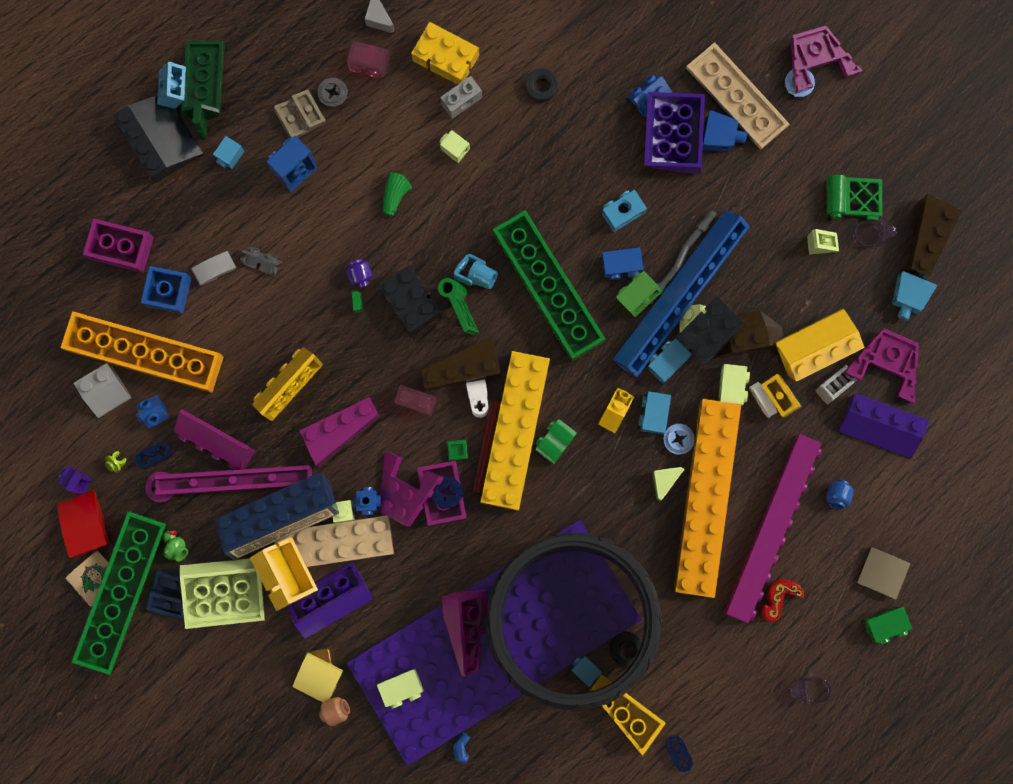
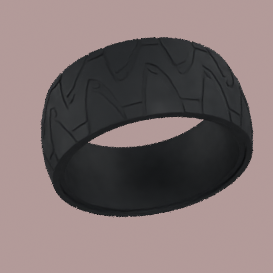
M561 533L551 535L523 548L501 570L492 587L487 604V638L493 657L500 670L521 693L536 702L557 709H592L608 704L626 694L641 680L649 669L657 652L661 636L660 603L655 587L647 572L625 549L605 538L591 534ZM563 551L589 552L614 563L628 576L635 586L644 612L643 639L632 664L619 678L609 685L587 693L557 692L533 681L518 667L512 658L504 636V607L507 596L517 578L539 559Z

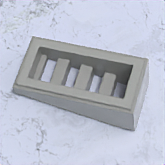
M847 365L815 390L826 404L831 403L857 381V379L844 374L850 380L848 383L841 375L848 368ZM835 378H838V380L844 385V387H842L841 384ZM829 383H832V385L838 390V392H836L835 389Z

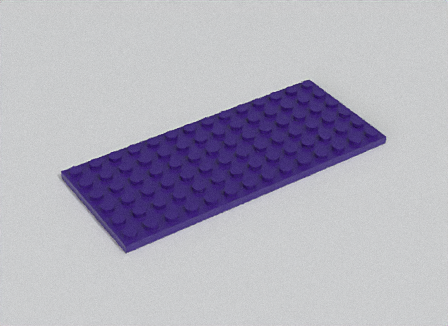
M581 520L558 533L589 534ZM563 551L539 559L517 578L505 603L503 630L509 652L518 667L529 678L540 684L572 664L578 656L583 657L642 619L603 557L583 551ZM504 567L465 591L486 590L488 604L492 587ZM442 605L347 663L407 766L523 694L504 676L493 657L487 638L486 616H484L482 628H485L484 635L481 634L480 639L482 651L479 671L465 677L461 676L444 620ZM416 669L424 689L420 693L421 697L412 701L409 698L402 700L403 704L393 709L391 706L385 707L377 684Z

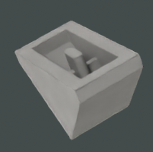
M371 0L365 16L366 26L390 33L394 32L393 23L380 0Z

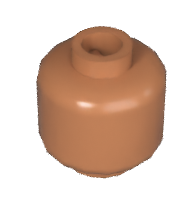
M334 697L322 703L321 711L319 712L320 719L329 726H335L347 720L350 707L345 699Z

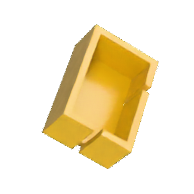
M429 22L411 54L413 62L427 69L429 67L428 59L431 60L430 70L458 85L466 80L470 73L469 69H472L479 57V47Z
M292 537L250 557L266 591L270 590L271 592L269 597L276 611L318 590Z

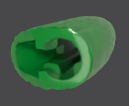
M394 172L388 173L383 196V214L394 216L402 197L412 189L411 184L404 175Z

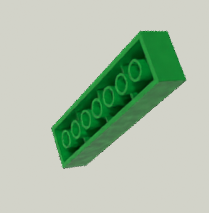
M526 210L494 228L493 235L571 362L603 344L605 337Z
M128 511L72 663L110 675L112 673L167 525L166 523Z

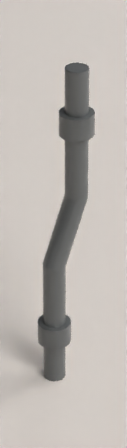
M711 209L706 217L698 222L697 228L683 244L674 266L662 281L657 283L663 291L661 295L681 269L690 247L702 232L705 233L709 228L708 225L717 215L714 210ZM659 295L650 303V305H652L655 302Z

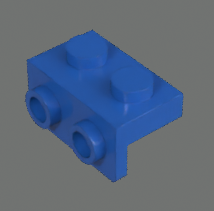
M649 75L645 78L644 83L632 89L631 94L627 97L628 101L634 103L642 117H647L648 92L673 93L660 75Z

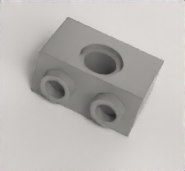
M470 76L441 96V105L453 119L482 98V90Z

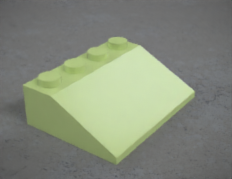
M250 558L180 565L185 629L265 620L261 579Z

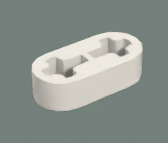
M759 382L749 387L766 417L769 418L777 413L773 402Z

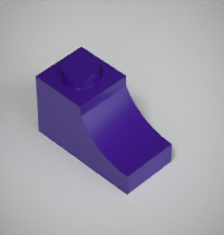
M67 466L60 472L58 483L72 493L83 495L93 478L73 467Z

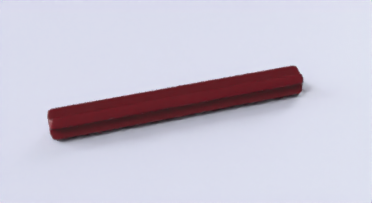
M498 400L490 401L472 492L478 494L483 493L501 402Z

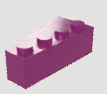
M369 397L300 430V433L315 465L320 467L327 459L337 453L339 449L348 444L380 416Z

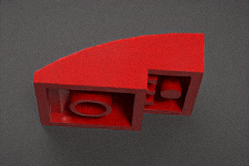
M95 491L57 504L60 526L69 558H76L111 545L105 529L107 526Z

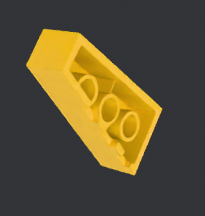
M601 674L589 690L590 692L598 690L612 682ZM627 693L603 705V708L642 756L666 724Z

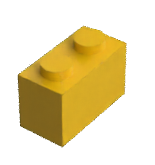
M776 374L761 384L782 417H786L802 407L781 375Z

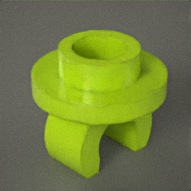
M119 451L114 452L112 456L108 455L105 457V466L111 472H119L126 463V458L122 461L116 460L119 456Z

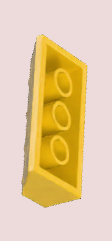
M844 309L775 342L787 375L796 382L865 348L859 331Z

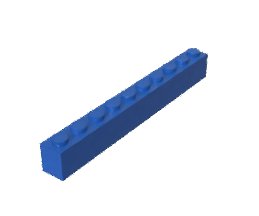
M725 210L613 359L624 371L638 377L750 226L741 215Z

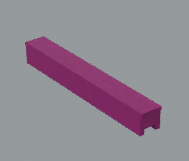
M306 465L154 475L155 495L165 496L286 488L312 476V467Z

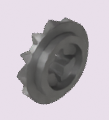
M338 78L325 79L318 87V97L321 103L327 107L342 105L345 99H347V87ZM336 88L338 95H333L330 99V93L327 91H333Z

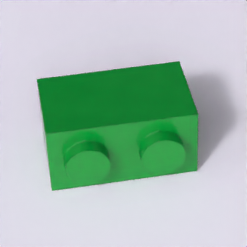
M904 606L895 607L863 620L871 642H878L879 645L889 642L890 637H903L908 634V630L913 629Z

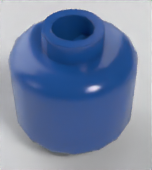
M839 479L829 484L826 500L830 507L843 510L845 507L850 506L854 489L847 481Z

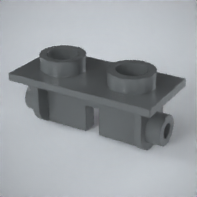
M249 247L241 251L245 253L240 260L244 265L256 269L258 263H260V271L269 275L277 274L278 268L276 266L282 263L281 260L277 259V256L263 254L255 247Z

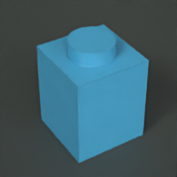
M225 136L213 155L217 159L216 163L221 167L233 169L245 151L241 145Z
M585 655L582 658L578 656L571 664L573 666L571 671L588 687L602 673Z

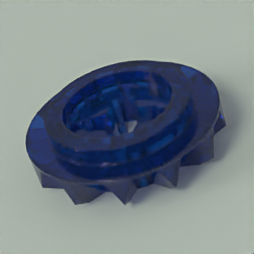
M442 477L441 484H437L433 489L432 499L442 508H452L462 498V486L452 477ZM450 484V491L453 492L455 496L449 495L446 498V501H444V494L441 493L439 490H446V488Z

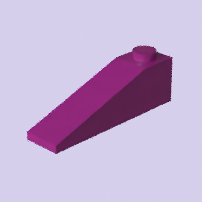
M486 590L454 592L442 596L443 616L461 676L465 677L479 671L482 651L480 639L481 634L484 635L485 628H482L487 611Z

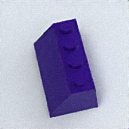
M855 393L850 396L838 432L912 458L924 437L929 420Z
M352 561L315 583L317 591L288 605V609L294 625L306 639L373 600V597Z

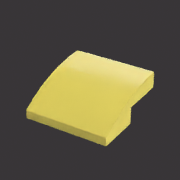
M308 653L292 687L321 702L330 700L343 670Z

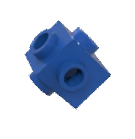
M157 394L136 405L138 410L136 416L141 424L145 423L148 429L161 424L162 421L169 418L167 409Z
M362 487L361 491H356V496H353V507H356V511L361 512V515H373V512L378 511V507H381V495H378L377 491H373V487ZM368 497L370 499L369 503L364 504L363 498Z

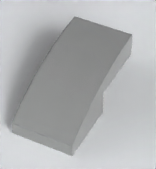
M228 251L196 265L191 270L199 286L216 280L218 276L234 271L236 266Z

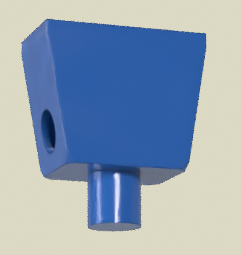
M709 111L702 150L732 151L735 142L745 144L747 132L737 131L738 120Z

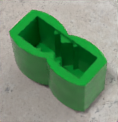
M559 419L557 422L552 421L546 429L548 431L545 437L541 436L535 443L537 447L535 451L553 465L577 435V432Z

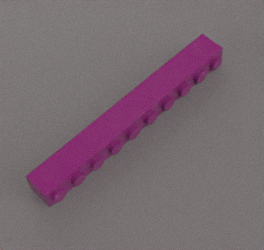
M801 434L796 436L724 614L745 623H749L750 620L753 621L757 611L754 609L756 603H760L764 595L762 591L764 584L767 585L771 578L769 573L771 566L776 565L779 557L776 555L778 549H782L786 538L784 534L792 526L793 520L791 517L793 512L796 513L799 509V497L801 494L804 495L808 484H805L806 480L814 472L815 467L812 466L814 460H818L822 452L820 442Z

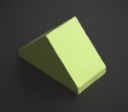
M814 229L807 236L809 255L839 251L837 233Z
M682 467L652 472L656 499L658 501L664 498L684 471Z

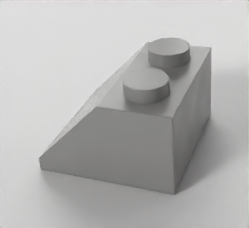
M108 363L74 382L82 399L98 418L132 399L114 367Z

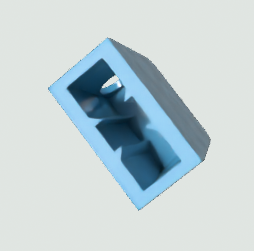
M904 271L900 273L897 277L892 302L893 305L900 307L897 317L909 320L911 312L915 314L920 313L937 285Z

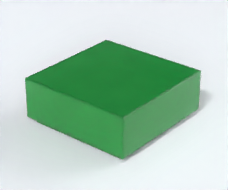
M359 291L352 292L353 311L355 314H362V295Z
M466 440L447 442L449 461L468 459Z

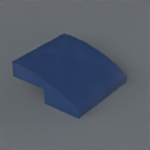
M159 569L156 571L153 589L150 591L146 610L184 620L179 574Z

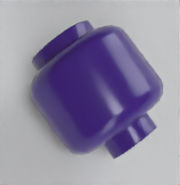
M362 258L347 263L348 267L345 268L349 283L351 285H358V288L368 285V280L373 277L369 263L362 261Z

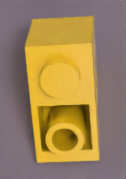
M617 388L598 425L616 433L634 396L627 391Z

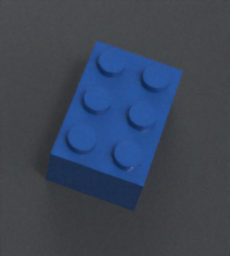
M296 136L288 138L283 143L281 149L270 154L267 161L275 177L290 192H293L318 168L311 151Z

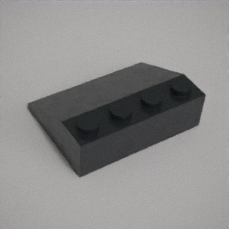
M158 95L128 105L112 115L148 175L155 183L204 155L177 110L157 104Z

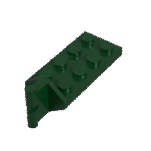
M186 41L185 95L181 113L185 117L192 118V122L200 138L203 140L208 137V121L219 117L221 114L224 41Z

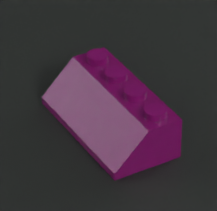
M182 409L180 410L174 432L179 434L177 438L186 443L189 440L194 442L195 448L202 452L205 450L212 453L211 457L220 462L222 459L229 462L227 466L234 470L239 468L244 470L255 452L254 449Z

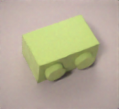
M724 364L721 367L718 401L739 404L741 406L744 405V402H747L748 391H745V385L749 383L750 378L747 366Z
M416 669L377 684L385 707L391 706L392 709L402 705V700L409 698L412 701L421 697L420 693L424 691Z

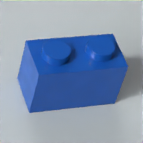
M640 248L602 253L604 278H609V280L621 279L620 276L634 278L635 275L642 273L644 270Z

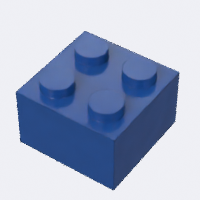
M149 266L141 303L148 308L183 314L192 278L187 273Z

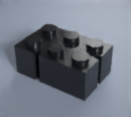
M408 265L395 274V279L391 276L379 284L378 288L410 336L441 317L442 312L433 298L430 297L429 292L411 266Z
M717 296L704 308L706 313L704 314L701 311L676 337L677 341L689 352L693 349L691 354L703 366L745 326V323Z

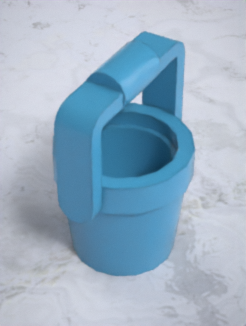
M467 254L456 266L454 278L469 286L475 284L491 289L498 273L486 266L484 260ZM468 261H471L473 265L467 278L460 275Z

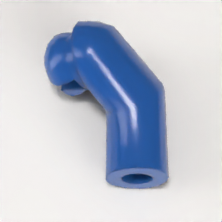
M462 732L453 745L455 759L461 763H466L469 759V755L465 751V745L471 737Z

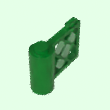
M843 175L827 176V215L831 219H841L843 215L865 216L866 220H879L878 217H882V179L852 178ZM850 183H856L860 187L856 194L850 190ZM869 184H876V193L874 195L866 189ZM861 191L870 198L865 204L857 197ZM853 199L860 206L857 211L850 210V202ZM871 200L877 206V212H871L866 207Z
M450 278L441 280L438 285V291L442 296L450 299L464 332L473 336L479 334L464 300L467 295L466 287Z

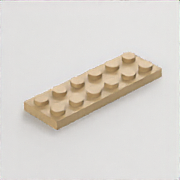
M715 42L687 65L686 69L731 118L738 120V126L744 132H747V136L760 150L790 125Z
M388 516L308 527L274 542V544H277L292 537L306 567L394 554Z

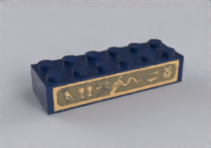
M319 472L215 519L224 553L231 559L236 560L339 514V510L329 480Z

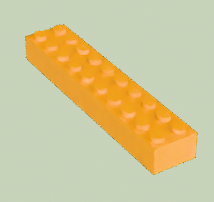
M707 399L700 401L673 592L715 598L741 405Z

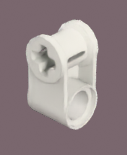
M485 379L466 382L472 413L478 418L485 417L489 411ZM478 404H481L483 407L481 412L475 409L478 408Z

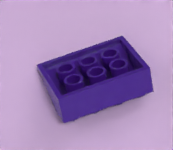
M648 92L644 166L679 173H701L705 94Z

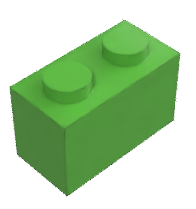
M643 271L635 275L632 282L628 286L623 287L616 298L636 317L663 291Z

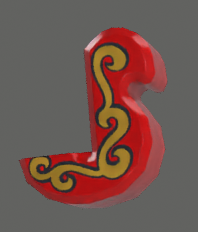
M777 580L771 583L766 590V598L769 605H761V617L768 622L779 620L785 594L804 598V591L800 585L790 580Z

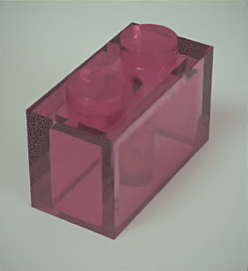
M353 41L347 58L348 68L357 73H361V71L366 72L372 77H384L390 53L389 50Z
M400 385L394 404L395 406L432 418L438 399L435 396Z

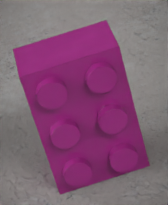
M93 218L83 255L89 260L144 273L154 237L146 231Z
M456 461L417 468L420 486L426 471L443 478L441 484H437L433 489L434 493L431 498H427L424 502L428 526L466 520L467 516Z

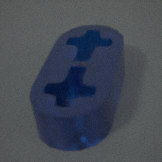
M158 442L140 451L136 455V464L141 468H150L169 458L172 454V448L166 442ZM160 446L167 448L165 455L161 453L155 454L160 451ZM143 455L147 457L151 455L153 456L147 460V464L143 462L141 463V460H143Z
M670 735L666 740V748L676 768L681 772H687L693 766L688 749L681 737ZM672 739L680 741L678 744L679 752H676L674 747L670 748ZM681 754L685 760H689L685 768L682 765H678L681 762L679 758Z

